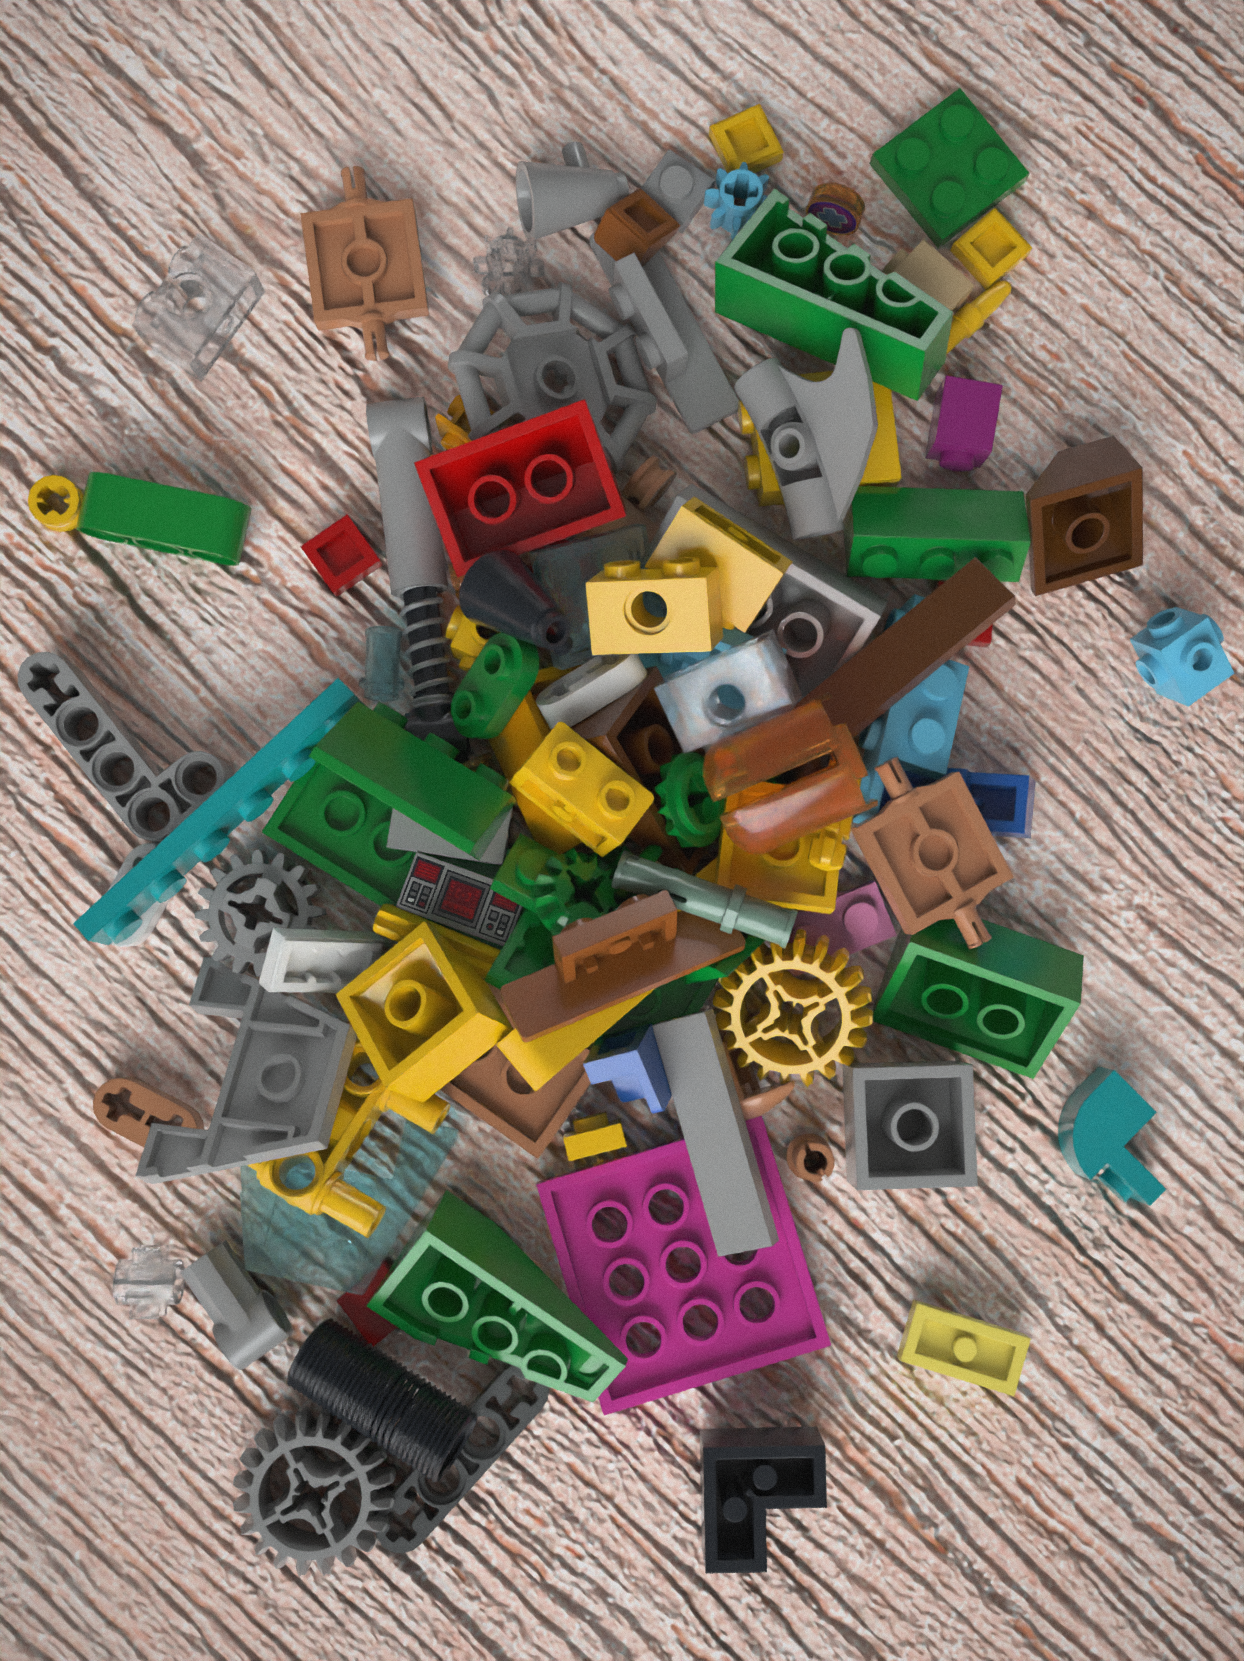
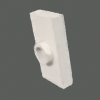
M273 928L259 984L268 992L338 993L380 958L384 939L375 932Z

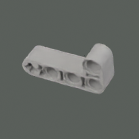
M50 652L35 653L27 657L21 664L17 677L18 686L24 697L130 831L137 837L160 843L235 774L232 767L225 761L203 751L190 752L182 756L162 772L78 667ZM50 674H57L54 678L55 683L64 694L72 697L71 699L65 701L60 696L48 691L51 687V683L48 680ZM95 713L99 724L97 732L90 739L81 741L78 736V725L83 717ZM130 757L134 763L133 777L128 783L117 786L113 780L114 766L120 760ZM205 766H213L217 774L214 788L204 795L196 794L193 788L195 774ZM166 802L170 809L169 822L163 829L154 832L148 824L149 811L155 804Z

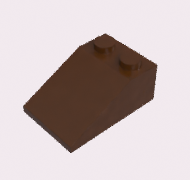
M657 666L645 668L647 671L646 677L638 686L570 728L653 794L654 801L628 834V837L643 849L649 845L660 846L663 852L657 859L659 863L673 869L678 868L691 875L710 844L704 847H681L676 836L666 833L667 819L665 815L657 813L662 804L661 797L655 791V787L663 782L660 775V766L669 763L672 755L696 752L707 761L708 757ZM694 794L687 796L688 805L691 800L695 799Z

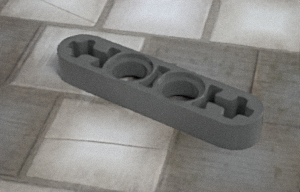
M506 1364L467 1407V1409L471 1408L472 1412L476 1411L477 1417L486 1416L495 1420L500 1430V1437L497 1442L492 1446L478 1447L468 1439L453 1463L459 1472L460 1481L451 1491L441 1492L435 1490L428 1483L426 1475L423 1476L422 1472L417 1471V1468H412L392 1490V1495L395 1497L393 1507L379 1510L377 1515L384 1518L386 1516L389 1517L386 1530L384 1532H375L376 1538L381 1545L395 1553L410 1552L421 1545L542 1410L548 1400L549 1387L535 1382L533 1391L537 1396L531 1399L524 1394L512 1405L510 1415L518 1419L511 1423L509 1417L500 1406L488 1401L492 1396H495L498 1403L502 1405L511 1395L514 1384L510 1378L515 1375L521 1380L525 1379L521 1368ZM411 1486H414L419 1496L425 1502L414 1517L412 1527L415 1531L412 1533L409 1529L403 1528L396 1533L390 1528L394 1519L390 1511L394 1510L397 1514L402 1515L408 1510L417 1496L416 1492L409 1490ZM429 1505L437 1509L434 1512H432L429 1508Z

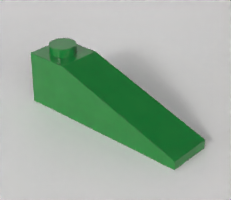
M447 1189L417 1226L367 1304L368 1308L416 1340L435 1346L438 1339L470 1350L469 1359L486 1365L490 1357L521 1368L524 1377L528 1380L590 1402H594L626 1367L628 1358L495 1222Z

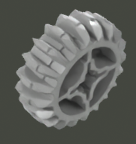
M308 1406L300 1407L296 1412L295 1424L288 1416L280 1414L273 1421L274 1432L261 1428L254 1436L257 1448H246L240 1458V1461L247 1470L239 1471L236 1474L233 1486L246 1493L236 1498L233 1503V1511L251 1513L240 1527L241 1535H251L259 1532L261 1537L254 1547L255 1555L265 1553L270 1546L278 1551L273 1563L275 1569L282 1568L289 1557L297 1559L296 1571L299 1577L307 1573L312 1560H316L318 1569L323 1576L331 1573L335 1557L348 1568L356 1560V1548L364 1552H370L376 1542L373 1532H384L388 1525L389 1517L386 1516L384 1518L377 1515L379 1510L392 1508L395 1503V1497L392 1495L393 1492L384 1487L393 1483L396 1472L394 1468L377 1466L386 1459L389 1450H384L383 1445L369 1449L367 1445L371 1441V1437L366 1438L361 1432L357 1435L351 1430L352 1426H348L346 1422L341 1421L340 1425L333 1423L332 1412L328 1413L327 1409L321 1410L317 1422H314L312 1412ZM312 1446L330 1449L341 1455L343 1459L335 1462L325 1461L319 1458ZM284 1454L289 1463L286 1472L289 1476L291 1487L286 1489L279 1499L273 1501L270 1489L271 1470L274 1461ZM358 1477L362 1496L360 1512L345 1525L340 1515L343 1506L338 1494L346 1490L349 1482ZM307 1482L313 1488L329 1485L323 1497L317 1491L310 1494L305 1492L300 1495ZM295 1518L304 1519L312 1524L316 1532L300 1529L291 1524L289 1520Z

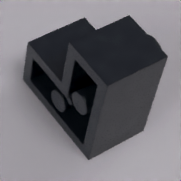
M817 1426L699 1429L701 1533L705 1573L767 1572L766 1509L827 1508L826 1449Z

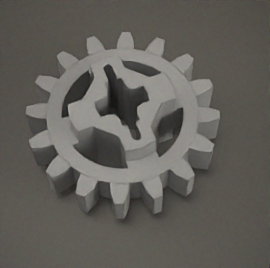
M254 850L252 864H248L242 856L235 854L230 856L233 871L228 873L219 868H214L211 871L218 885L215 889L200 888L198 894L204 899L209 900L210 903L209 909L196 911L195 918L209 921L210 929L204 931L199 938L201 942L217 941L219 946L212 956L215 961L222 962L231 956L235 957L232 972L237 974H243L248 969L250 963H253L256 977H260L267 952H259L261 948L265 947L267 939L271 938L273 928L319 930L311 926L313 918L326 915V909L312 906L311 899L317 896L322 889L317 884L304 886L302 881L309 872L305 866L299 865L289 872L287 870L289 856L278 853L272 863L268 864L266 852ZM262 875L261 878H257L253 888L242 893L232 891L243 880L252 876ZM286 884L290 887L296 898L298 915L291 913L284 898L288 888ZM265 903V909L272 912V916L282 919L283 923L270 921L269 923L259 922L257 924V918L251 915L250 911L241 908L240 904L252 906L253 904L263 905ZM224 912L231 915L237 929L234 940L227 930Z

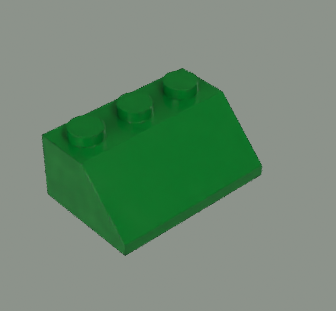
M378 701L373 710L357 702L314 746L308 757L479 861L516 802V799L505 791L510 784L508 779L481 763L475 772L455 761L460 752L457 748L430 732L424 741L407 732L404 728L409 719Z
M954 918L938 920L913 935L905 934L901 928L872 1008L873 1021L1034 1079L1081 1004L1084 955L984 919L981 920L992 938L972 949H968L967 943Z

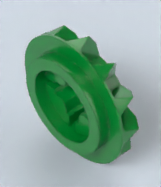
M696 752L674 754L669 763L660 766V775L663 782L655 787V791L661 797L662 805L657 813L665 815L667 819L666 833L676 836L681 847L707 846L717 838L721 830L725 805L721 783L712 765L702 755ZM694 794L695 799L691 800L688 805L687 796Z
M574 848L556 857L552 856L538 872L533 885L534 907L545 927L554 935H558L567 925L578 919L592 918L594 920L616 911L626 901L625 898L628 892L620 888L615 889L611 887L617 866L607 865L599 859V855L596 852L590 854L576 852ZM571 882L579 888L587 884L590 886L593 883L597 886L594 889V894L589 899L594 907H591L585 901L580 902L578 905L574 903L569 908L565 907V904L570 900V895L575 890Z

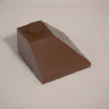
M1114 435L1059 451L1026 493L1027 519L1031 540L1029 546L1031 591L1035 596L1143 565V467Z

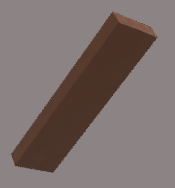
M975 557L792 707L795 715L833 755L1016 605L1015 595Z

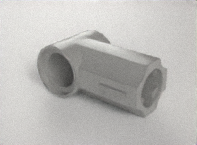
M226 1240L180 1272L213 1321L212 1331L217 1345L227 1360L237 1369H245L292 1335V1325L281 1305L269 1292L259 1290Z

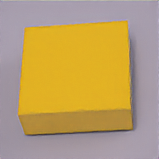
M760 103L709 126L708 135L727 174L739 169L742 162L747 163L749 171L757 173L781 162L783 159L784 151Z
M995 207L957 239L950 251L987 290L1021 263L1033 248Z

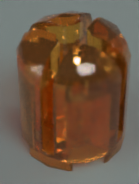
M829 692L809 700L806 704L719 741L707 751L703 764V779L713 802L731 796L825 754H829L833 763L830 766L720 814L721 822L728 837L745 852L754 855L768 853L857 813L860 814L878 806V800L875 798L864 801L857 780L868 776V772L846 722L833 726L822 705L823 702L833 698Z

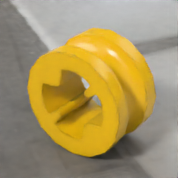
M45 476L35 482L29 491V510L35 519L50 530L57 532L71 531L77 526L84 494L74 483L63 476ZM54 493L62 498L70 494V498L64 499V502L69 507L61 515L54 510L46 514L47 509H52V506L46 501Z

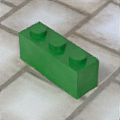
M858 486L844 520L846 576L948 580L976 557L1000 582H1019L1031 542L1023 491Z

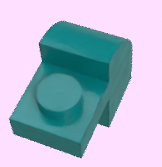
M1097 1067L1069 1096L1060 1114L1058 1140L1067 1164L1075 1174L1089 1180L1103 1168L1105 1171L1099 1176V1179L1123 1202L1132 1197L1139 1202L1151 1206L1166 1190L1124 1147L1157 1112L1115 1070Z

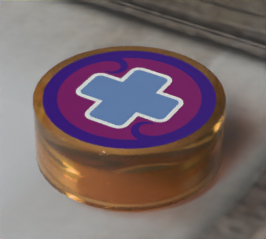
M828 182L819 184L813 189L805 211L806 215L811 213L827 224L828 233L850 235L858 230L866 208L863 199L856 191L843 184Z

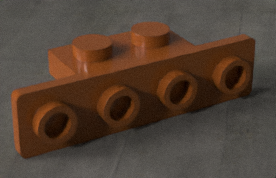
M667 889L652 896L641 894L623 902L616 911L594 920L592 918L578 919L567 925L560 934L552 937L555 964L503 985L500 989L501 997L523 1042H530L739 953L745 948V938L741 931L733 929L732 933L729 934L720 931L721 924L685 911L677 912V908Z

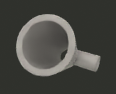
M571 142L563 147L562 154L566 166L519 161L516 169V197L525 237L531 242L602 217L607 208L629 195L625 173H614L612 170L590 168L583 144L580 142Z

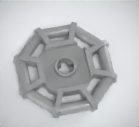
M559 282L555 288L508 295L493 292L485 297L482 302V311L459 349L449 354L448 369L455 374L471 428V432L468 435L470 440L473 441L500 431L503 426L511 421L516 425L586 399L613 473L616 474L625 466L624 457L647 416L655 412L657 403L656 396L650 393L634 342V337L637 333L630 324L622 325L574 293L571 284ZM552 312L553 321L526 325L520 317ZM570 318L603 340L598 342L590 337L587 342L575 334L578 328L570 323ZM498 328L503 329L511 339L501 358L483 354ZM615 353L624 386L616 385L608 359L609 354ZM547 370H553L554 375L558 379H566L568 385L562 389L561 393H555L545 385L544 379L547 376ZM479 375L495 379L503 408L493 415L490 414ZM615 405L622 407L624 413L610 436L600 421L607 407Z

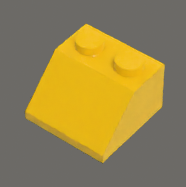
M427 921L422 922L335 994L384 1087L421 1102H425L514 1030L487 983L434 926Z

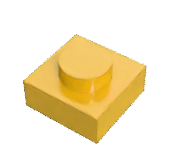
M606 1112L573 1120L574 1130L565 1132L563 1136L569 1161L627 1146L621 1118L608 1121Z

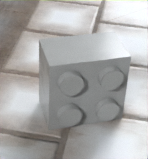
M959 1060L851 1063L850 1066L842 1064L846 1175L848 1183L856 1190L978 1186L972 1064Z

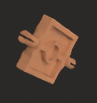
M353 166L356 186L354 188L350 168L345 167L341 170L345 202H341L328 210L300 213L314 322L318 331L350 326L362 328L365 358L370 361H377L374 339H376L380 360H384L389 357L385 325L396 320L430 316L413 198L388 202L368 199L364 168Z
M898 756L885 761L884 764L878 765L874 769L880 776L891 800L877 814L852 827L851 832L904 933L913 935L938 920L954 918L967 943L968 949L978 947L983 944L982 942L989 941L992 937L988 933L975 907L980 904L989 891L1014 878L960 772L949 773L928 786L913 788L899 762Z

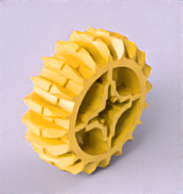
M803 928L796 931L794 942L787 943L786 948L779 947L778 944L772 942L769 948L763 942L728 977L718 978V982L724 988L715 991L713 997V1005L722 1010L715 1016L718 1029L728 1031L723 1038V1041L728 1040L727 1049L742 1048L737 1058L740 1068L748 1066L753 1061L759 1063L757 1077L760 1081L768 1077L770 1070L780 1072L779 1082L781 1084L790 1081L792 1074H800L801 1081L808 1087L810 1084H813L814 1070L816 1069L823 1076L831 1080L836 1074L835 1061L850 1066L854 1061L855 1055L852 1047L863 1048L867 1042V1033L863 1030V1027L872 1024L873 1011L865 1007V1005L872 1001V990L870 987L858 985L864 979V970L861 966L844 968L850 954L846 947L838 949L832 955L827 953L830 939L826 935H821L817 939L815 946L805 944L807 934ZM788 969L805 971L815 975L816 978L800 980L794 977ZM763 977L767 983L765 993L769 998V1002L761 1006L759 1014L750 1017L746 1005V992L755 981ZM837 997L842 1013L841 1018L831 1032L822 1038L818 1032L819 1021L816 1015L826 1010V1003ZM783 1001H793V1008L797 1002L802 1004V1015L792 1014V1008L789 1013L785 1012L782 1009ZM785 1036L793 1040L796 1045L782 1043L772 1039V1037Z

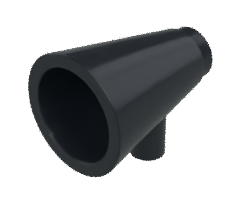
M495 550L480 557L469 568L463 578L459 593L460 607L467 619L475 624L533 645L545 647L558 657L570 652L573 647V639L570 637L571 622L569 618L566 617L561 607L516 553L509 550Z

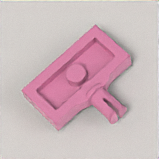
M869 881L847 891H837L836 907L831 914L797 910V917L787 943H793L796 931L803 928L807 934L805 944L815 946L817 939L821 935H826L830 939L827 950L829 955L845 947L852 954L897 936L876 882ZM788 969L794 977L805 973V971Z

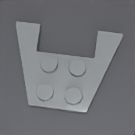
M204 957L189 1006L198 1014L242 1018L209 1129L203 1130L152 1123L135 1175L146 1183L157 1184L327 1149L354 1050L357 1034L349 1024L291 996L287 997L278 992H268L259 984V980L246 974L242 975L232 972V969L226 967L222 962L215 961L212 957Z

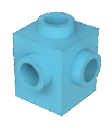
M1175 606L1151 617L1147 622V627L1130 638L1139 657L1135 663L1136 668L1143 680L1154 688L1157 694L1189 707L1235 674L1221 646V643L1224 641L1223 633L1216 622L1206 614L1200 615Z

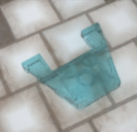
M406 1119L394 1174L391 1179L345 1170L343 1179L345 1182L386 1206V1212L381 1222L369 1238H366L324 1212L321 1215H310L298 1207L289 1205L282 1197L260 1184V1180L256 1176V1170L247 1165L240 1166L242 1186L240 1202L245 1270L365 1295L457 1141L459 1130L440 1126L435 1134H431ZM300 1163L294 1166L286 1177L287 1188L297 1190L307 1187L315 1176V1166L309 1163Z

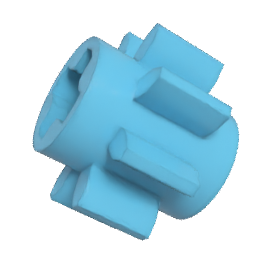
M742 162L739 169L733 170L728 174L725 170L719 168L715 181L718 189L711 188L705 190L704 206L716 209L711 215L710 228L713 230L721 226L724 230L731 233L733 240L768 195L763 194L767 189L769 176L764 174L758 177L755 173L748 170L746 162ZM734 198L744 199V206L734 205Z

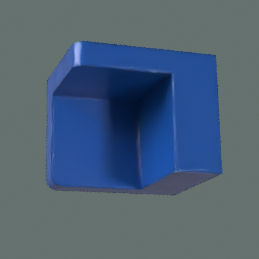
M651 1023L600 1036L583 1062L591 1085L611 1080L620 1101L630 1102L645 1098L652 1114L665 1111L672 1094Z

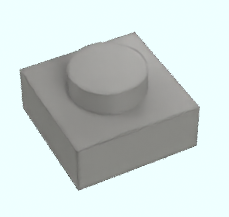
M668 149L641 189L681 225L678 231L683 234L703 206L705 190L714 189L715 180Z

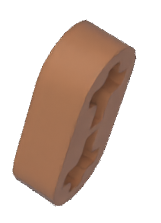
M127 1076L111 1079L102 1084L94 1096L93 1111L98 1122L105 1128L143 1148L155 1117L163 1121H171L179 1115L184 1119L181 1127L204 1130L203 1120L199 1112L192 1106L134 1077ZM127 1089L130 1090L132 1093L129 1102L144 1110L145 1113L141 1117L136 1113L129 1112L122 1114L118 1118L114 1115L117 1105L110 1100L111 1095L124 1093Z

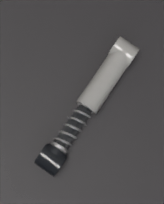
M423 396L369 403L366 405L367 425L372 453L376 461L391 595L399 597L404 601V608L399 616L407 624V628L402 632V636L409 640V648L405 651L404 655L411 660L412 667L408 670L407 675L414 681V688L409 693L413 697L411 702L413 707L409 713H405V717L409 719L405 730L422 741L425 740L429 732L438 736L460 751L455 761L460 764L470 763L469 738L458 732L451 714V703L454 696L453 692L449 690V682H452L453 678L451 676L448 677L446 663L451 659L445 657L444 643L449 639L443 637L441 623H444L446 619L440 617L439 604L443 602V599L438 597V593L448 589L443 541L414 462L430 457L433 452L426 401Z

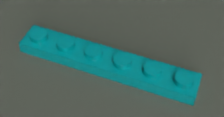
M337 678L73 923L74 926L90 942L110 945L112 942L118 944L128 939L142 925L141 915L155 902L163 903L176 895L187 881L184 876L200 861L208 862L219 855L230 842L228 835L244 820L246 822L255 820L270 807L274 800L271 795L287 780L293 782L304 776L316 763L315 760L308 757L314 746L357 702L365 704L348 686Z

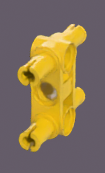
M356 1038L327 1149L247 1166L257 1171L256 1176L262 1186L282 1197L289 1205L298 1207L310 1215H321L324 1212L366 1238H369L381 1222L386 1212V1206L343 1180L345 1170L383 1112L391 1109L431 1134H435L445 1120L451 1105L435 1094L425 1102H421L391 1091L384 1087L380 1078L368 1086L354 1084L352 1082L354 1071L365 1063H371L360 1040ZM300 1163H309L315 1166V1176L307 1187L297 1190L287 1188L286 1177L294 1166Z

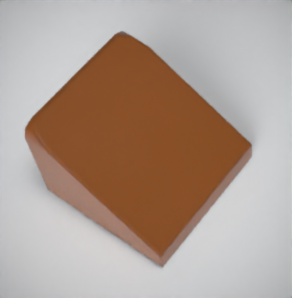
M639 188L606 209L594 234V240L615 261L635 253L643 267L678 232L681 225L646 192Z

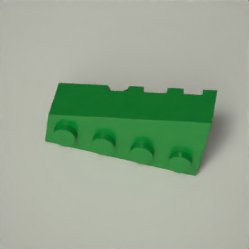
M775 188L715 261V313L834 365L837 362L843 331L847 328H855L861 335L872 382L916 401L919 400L945 363L953 318L952 310L898 273L892 272L886 275L871 265V254L853 243L847 248L827 234V224L811 213L803 218L790 209L789 198Z

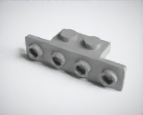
M595 233L591 234L589 238L590 246L612 286L609 288L612 302L623 320L629 318L638 335L635 338V342L644 363L650 370L656 368L689 432L692 434L698 433L737 413L738 398L659 251L643 267L635 253L615 261L595 242Z

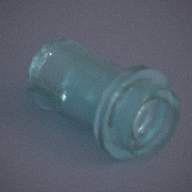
M389 626L368 627L365 629V677L359 679V687L364 689V698L367 700L380 702L396 701L399 699V691L405 688V681L399 678L402 631Z

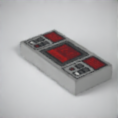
M419 852L415 854L396 905L397 908L501 946L505 945L517 925L523 908L519 904L491 890L490 887L493 879Z

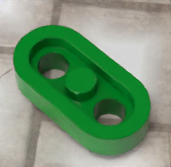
M503 633L495 634L487 641L452 699V719L460 734L468 738L492 739L503 731L537 678L539 654L535 645Z

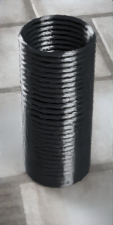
M333 1318L322 1321L313 1330L299 1349L288 1371L287 1384L289 1387L292 1386L294 1390L297 1389L299 1393L302 1392L303 1396L312 1399L313 1403L317 1402L318 1406L322 1405V1408L327 1409L328 1413L332 1412L333 1416L336 1415L338 1419H342L348 1426L351 1425L353 1429H357V1432H361L366 1438L371 1437L372 1442L377 1441L378 1446L383 1445L384 1450L389 1449L390 1454L393 1456L397 1455L398 1459L402 1458V1462H407L408 1466L412 1465L413 1469L417 1468V1471L422 1472L423 1476L427 1475L428 1479L432 1478L433 1483L441 1480L453 1465L468 1441L477 1421L476 1411L472 1412L471 1408L467 1409L466 1405L461 1404V1401L457 1402L456 1398L452 1399L451 1395L447 1396L446 1392H442L441 1388L437 1389L436 1385L431 1386V1382L426 1383L425 1378L420 1379L419 1374L414 1375L413 1370L408 1371L407 1366H402L401 1362L397 1363L396 1359L392 1360V1356L388 1357L387 1353L382 1352V1349L378 1350L377 1346L373 1347L372 1343L368 1344L367 1340L363 1341L362 1337L358 1338L357 1334H353V1331H349L347 1327L344 1328L343 1324L339 1325L338 1321L334 1322Z

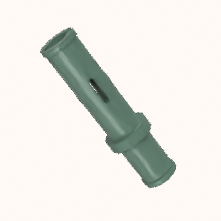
M626 850L621 855L611 885L615 889L620 888L637 895L647 894L649 896L667 889L677 909L721 924L720 931L731 934L733 929L778 944L782 948H786L798 913L797 910H789L747 895V888L736 884L733 890L687 874L681 870L630 854Z

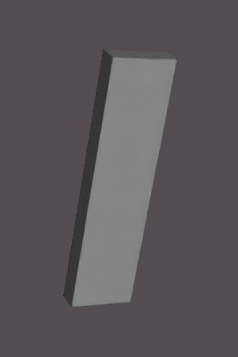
M713 1009L652 1025L718 1257L773 1246L779 1241V1237Z

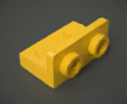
M558 722L538 748L508 782L601 857H604L625 840L654 801V796L651 792L564 722Z

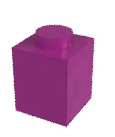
M946 375L935 394L925 458L937 460L940 467L951 471L966 472L973 470V467L980 468L992 453L1003 385Z

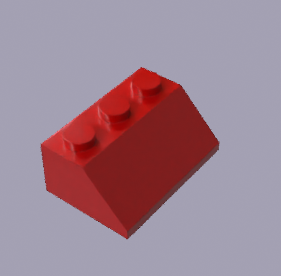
M586 399L414 462L457 577L465 575L475 561L489 552L509 550L520 555L627 515V509Z

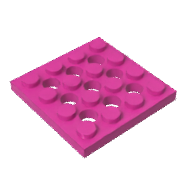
M762 1116L746 1120L745 1123L779 1241L771 1247L755 1249L752 1256L745 1261H732L725 1255L718 1257L684 1137L536 1183L569 1299L628 1358L626 1367L598 1397L603 1415L831 1346ZM668 1189L675 1191L683 1200L682 1211L673 1221L661 1222L655 1219L649 1211L648 1207L651 1197L660 1190ZM615 1207L624 1213L627 1219V1226L619 1237L605 1239L595 1232L592 1220L600 1209ZM678 1247L691 1248L700 1258L697 1272L686 1279L676 1278L666 1269V1259L669 1253ZM623 1264L637 1267L644 1277L641 1289L630 1296L617 1294L609 1283L612 1271ZM754 1287L768 1290L773 1297V1304L769 1313L758 1319L745 1316L739 1306L742 1295L748 1289ZM695 1305L709 1306L717 1315L714 1329L703 1336L693 1335L683 1326V1317L686 1311ZM648 1322L659 1330L661 1338L654 1350L648 1353H639L629 1347L626 1335L634 1324Z

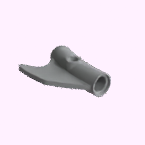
M847 328L843 331L835 369L832 375L824 381H810L791 372L781 364L779 359L770 358L753 366L734 385V390L747 410L771 462L785 505L793 540L822 536L845 529L843 520L863 477L877 432L878 422L872 376L860 332L855 328Z

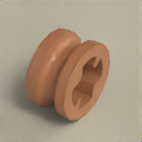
M656 455L649 457L636 470L622 491V495L626 499L634 497L639 501L638 509L643 513L649 511L660 500L673 483L677 474L672 469L662 470L659 466L660 459Z

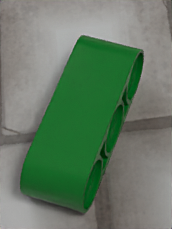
M90 472L76 529L85 535L109 542L217 564L238 566L241 560L252 508L242 502L222 496L109 473Z

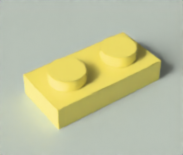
M913 1299L897 1357L901 1362L1015 1397L1031 1338L1018 1331Z

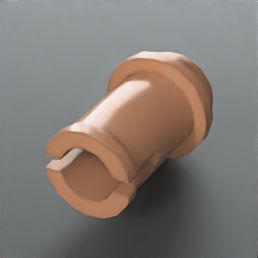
M814 1133L801 1134L789 1143L786 1150V1162L789 1169L795 1176L803 1180L820 1182L823 1181L821 1178L823 1175L826 1174L829 1177L833 1172L835 1159L830 1145L821 1136ZM805 1150L819 1151L817 1163L813 1166L805 1167L804 1158L807 1155Z

